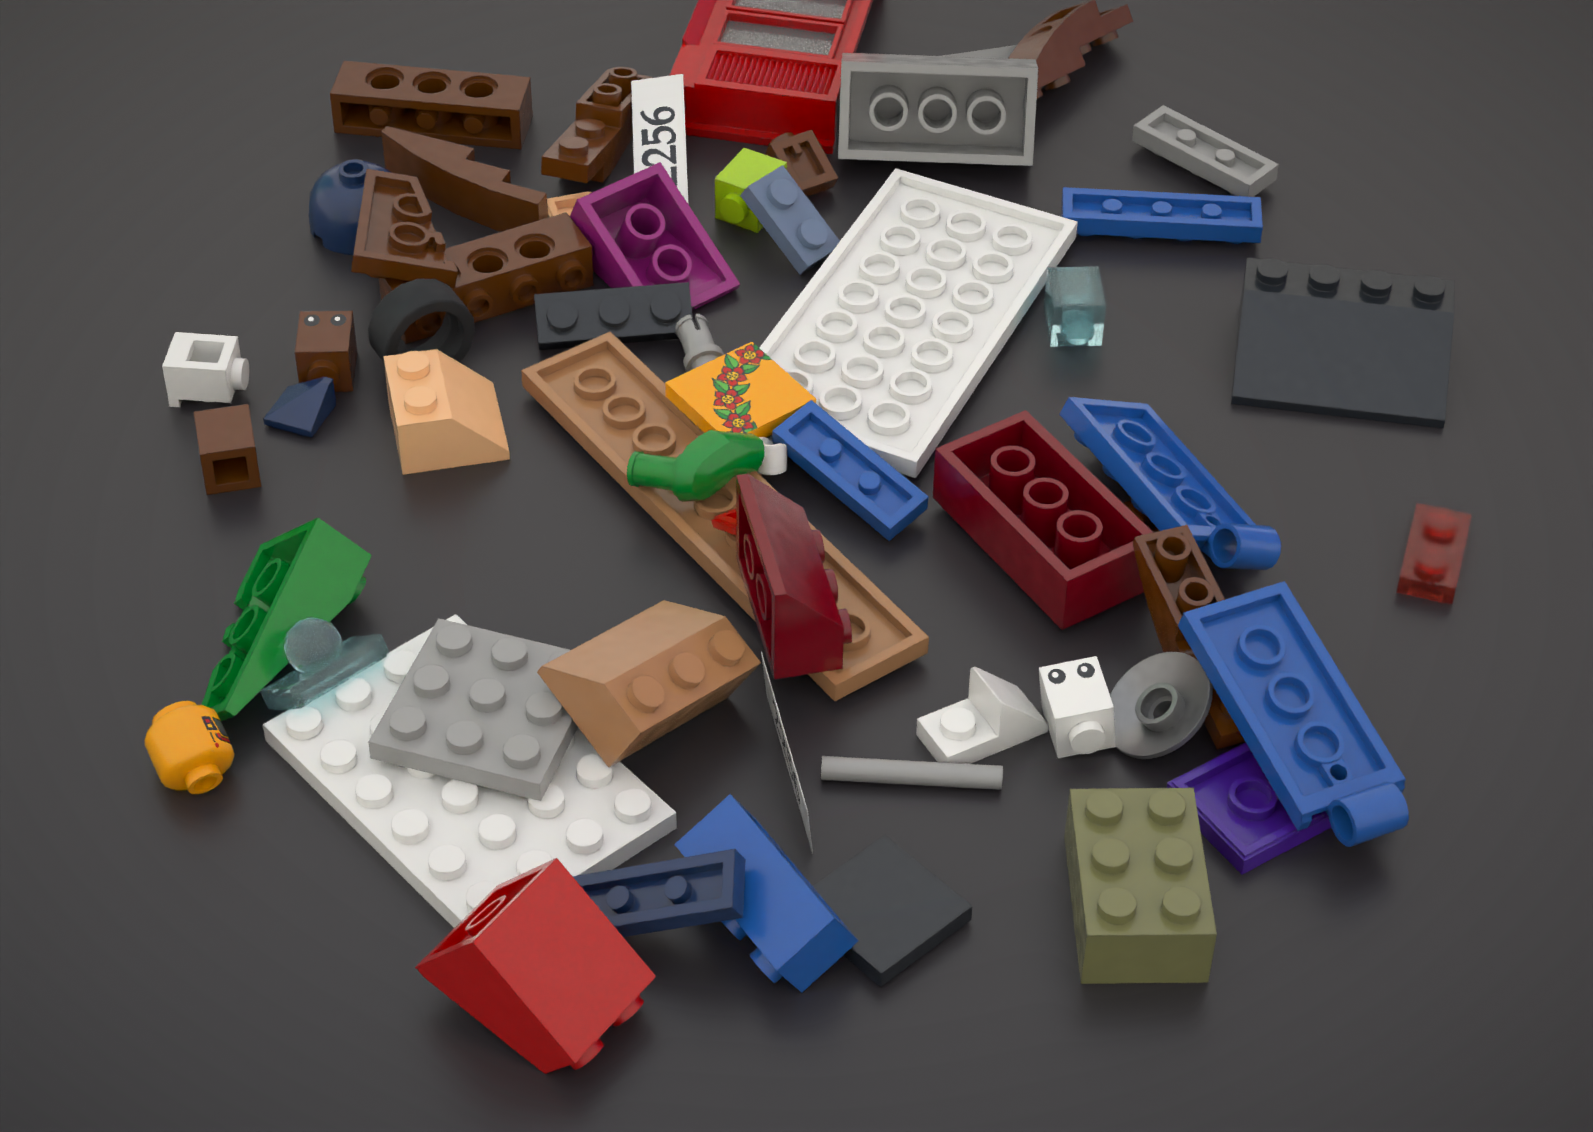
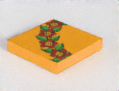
M753 342L665 382V397L704 433L709 430L751 433L758 437H768L772 435V430L807 402L812 400L816 403V398Z

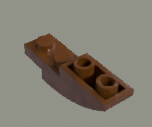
M1089 0L1060 9L1034 26L1018 43L1008 59L1036 60L1038 66L1037 98L1043 96L1041 87L1044 88V91L1071 82L1069 73L1086 65L1082 55L1092 51L1090 42L1092 46H1098L1119 37L1117 29L1133 22L1128 4L1099 12L1096 1Z
M629 67L607 69L576 102L575 121L542 155L541 174L588 183L590 180L603 183L615 168L633 135L631 81L653 77L637 74L635 69Z
M1188 525L1134 537L1133 548L1138 571L1163 653L1180 652L1198 660L1178 627L1180 619L1184 612L1225 600ZM1212 685L1211 707L1204 724L1216 749L1244 743L1243 736Z

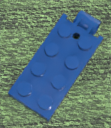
M1068 397L1059 415L1074 431L1075 439L1090 449L1102 463L1104 473L1121 485L1131 497L1132 505L1139 512L1145 514L1159 531L1188 525L1200 551L1208 555L1219 568L1268 570L1277 563L1281 553V542L1276 530L1270 526L1256 525L1148 404Z
M1285 581L1183 613L1178 624L1179 629L1297 831L1308 828L1312 822V815L1323 811L1329 816L1335 836L1347 847L1364 843L1407 826L1409 810L1402 794L1405 789L1406 779Z

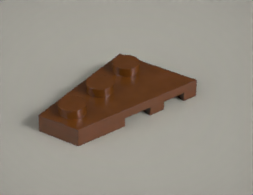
M366 169L351 272L367 274L378 279L393 278L406 281L436 279L449 285L451 288H455L458 270L454 261L448 260L446 257L445 240L442 233L436 232L431 222L432 210L417 177Z

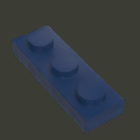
M736 849L573 876L623 937L743 918L746 859Z

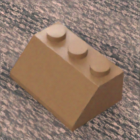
M663 600L544 664L537 673L606 765L611 767L727 699L761 662L726 616Z

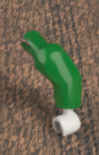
M709 430L687 445L683 453L679 454L677 458L634 451L628 461L627 481L630 486H646L673 491V494L682 502L705 500L718 492L736 475L754 471L764 475L784 473L787 470V446L782 443L773 445L770 439L758 437L751 433Z

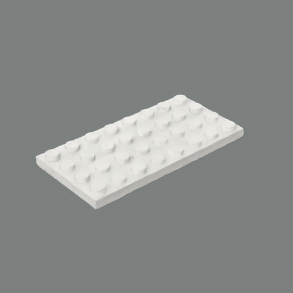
M895 168L759 348L813 395L819 407L899 473L916 478L1075 240L1078 221Z

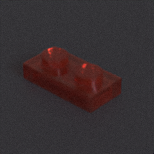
M1416 504L1397 593L1453 604L1472 514L1452 511L1442 507Z

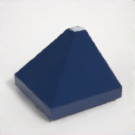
M321 377L288 386L263 418L264 425L312 438L336 406L333 379Z

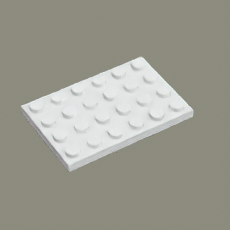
M456 614L446 619L448 621L467 625ZM433 627L263 724L265 741L454 928L497 885L555 858H558L572 876L613 870L677 829L676 812L620 761L608 767L579 727L541 801L371 759L368 741Z

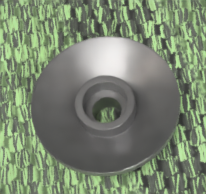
M1180 652L1159 653L1140 661L1121 677L1110 694L1114 706L1115 742L1117 749L1133 758L1152 759L1175 751L1195 735L1208 715L1213 695L1212 683L1198 660Z

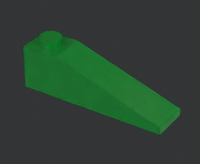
M320 518L313 519L261 544L235 598L234 604L243 610L236 623H232L226 628L222 642L231 648L230 652L212 670L202 705L214 709L221 721L234 717L339 612L358 598L366 584V577L363 574L372 555Z

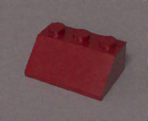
M749 474L736 475V558L773 679L843 669V646L852 642V628L847 609H838L836 605L838 602V586L834 570L832 568L824 569L822 564L825 561V551L820 530H811L805 510L800 505Z

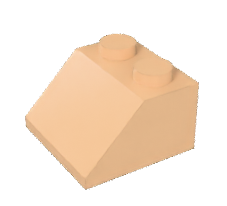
M438 349L409 351L403 354L383 356L388 402L402 475L510 460L509 447L493 382Z

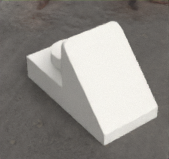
M972 667L970 669L968 698L917 718L916 735L937 762L971 764L1047 733L1049 724L1018 686L980 668Z

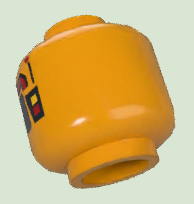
M192 701L176 702L157 712L153 717L152 725L147 730L144 740L145 747L162 784L176 791L188 790L191 794H202L217 787L223 780L222 775L230 768L235 755L217 712L212 708L197 705Z

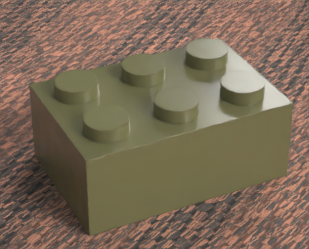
M1194 788L1070 789L1064 840L1081 984L1208 983L1217 932Z

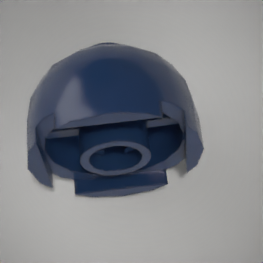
M353 159L337 164L323 172L310 191L309 224L313 237L315 238L317 235L322 238L323 247L330 251L353 255L366 169L390 173L391 171L379 164Z

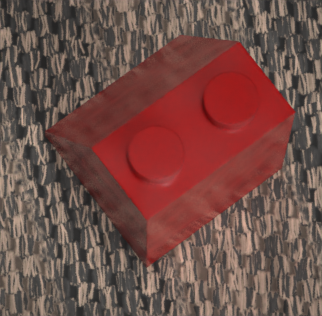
M558 858L497 885L415 967L425 979L544 1074L569 1065L573 1070H577L591 1061L604 1046L600 1036L611 1025L614 1027L619 1026L641 1008L644 1000L640 997V993L656 977Z

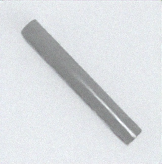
M822 756L821 780L1002 790L1003 766Z

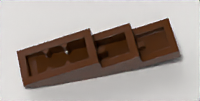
M385 126L381 131L385 168L391 171V173L417 177L425 197L443 208L499 232L548 218L547 193L511 184L510 170L475 162L474 148Z

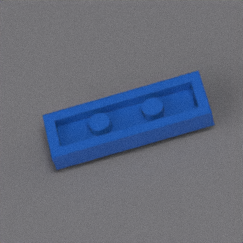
M812 400L772 430L773 444H785L789 458L888 541L928 509L929 497Z

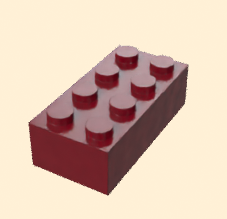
M1027 410L935 448L932 498L1061 630L1144 592L1134 553L1133 540L1136 536L1153 533V531Z

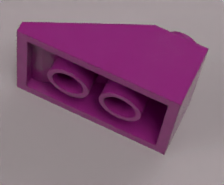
M661 162L576 200L570 218L592 245L593 271L611 288L689 282L692 311L739 288V281Z

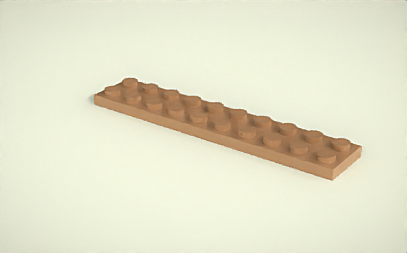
M611 332L521 370L522 386L755 621L736 558V535L713 528L711 521L717 515L736 509V477H733L711 497L705 500L688 502L678 500L673 491L646 486H630L627 481L628 461L634 451L677 458L679 454L683 453L687 445L698 436L704 434L698 426L665 397V383ZM756 471L747 473L752 477L756 478L757 480H759L760 482L764 483L765 485L769 486L770 488L774 489ZM809 522V525H810L811 530H817V529ZM822 535L825 551V561L822 564L824 569L832 568L834 570L838 586V602L836 605L838 609L846 608L852 628V642L843 646V669L808 675L834 701H837L927 654L929 636Z

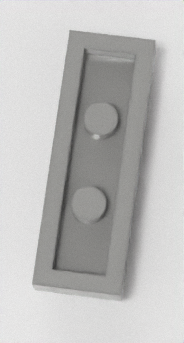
M1164 105L1143 118L1133 127V142L1189 170L1192 174L1200 176L1229 191L1232 195L1254 197L1277 180L1279 164Z

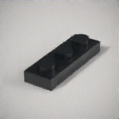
M689 282L534 294L539 350L573 348L608 332H611L622 343L679 339L675 331L677 322L690 314L693 321Z

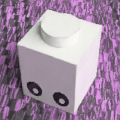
M1097 656L1039 667L1041 707L1045 720L1049 724L1048 730L1057 758L1090 754L1098 750L1116 747L1114 706Z

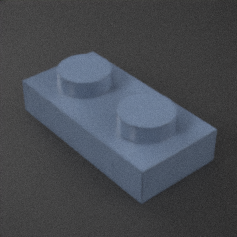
M783 165L749 185L740 195L799 275L828 258L840 242Z

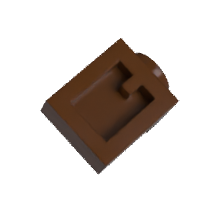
M812 130L797 135L791 132L784 133L774 138L768 144L765 155L787 162V171L806 196L834 187L838 176Z

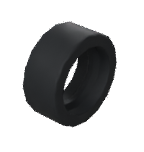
M416 279L399 285L384 296L373 311L368 333L370 345L383 362V356L403 354L409 351L438 349L460 363L470 350L475 335L474 317L449 285L436 279ZM433 312H446L442 326L432 338L415 348L398 350L401 336L413 322Z

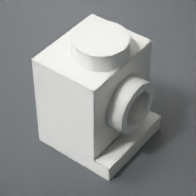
M175 332L162 365L169 407H180L182 400L231 403L235 390H246L249 381L248 359L241 358L238 336Z

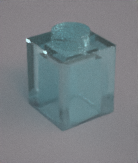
M1047 267L1044 312L1050 347L1102 346L1106 303L1099 267Z

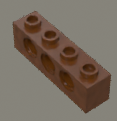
M343 61L330 91L334 133L382 137L381 131L385 126L456 144L522 150L533 117L531 77Z
M567 212L445 249L447 259L453 260L458 270L456 286L451 289L472 314L474 323L534 305V294L571 292L594 286L592 245ZM393 278L379 279L381 300L399 285L410 281ZM433 312L413 322L401 336L404 343L408 344L434 336L442 326L446 312Z

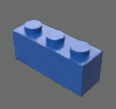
M731 794L674 844L684 857L736 849L746 859L743 918L722 921V923L740 941L746 935L749 936L757 946L749 954L750 957L773 983L784 977L802 993L859 941L758 820Z

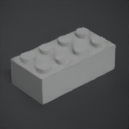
M842 53L838 159L1033 166L1038 82L1037 62L1035 59Z

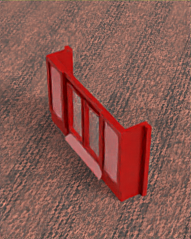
M698 0L682 38V46L669 75L683 74L686 135L768 146L774 138L781 134L791 132L797 135L812 130L824 153L833 155L836 146L837 107L840 101L842 53H856L873 0Z

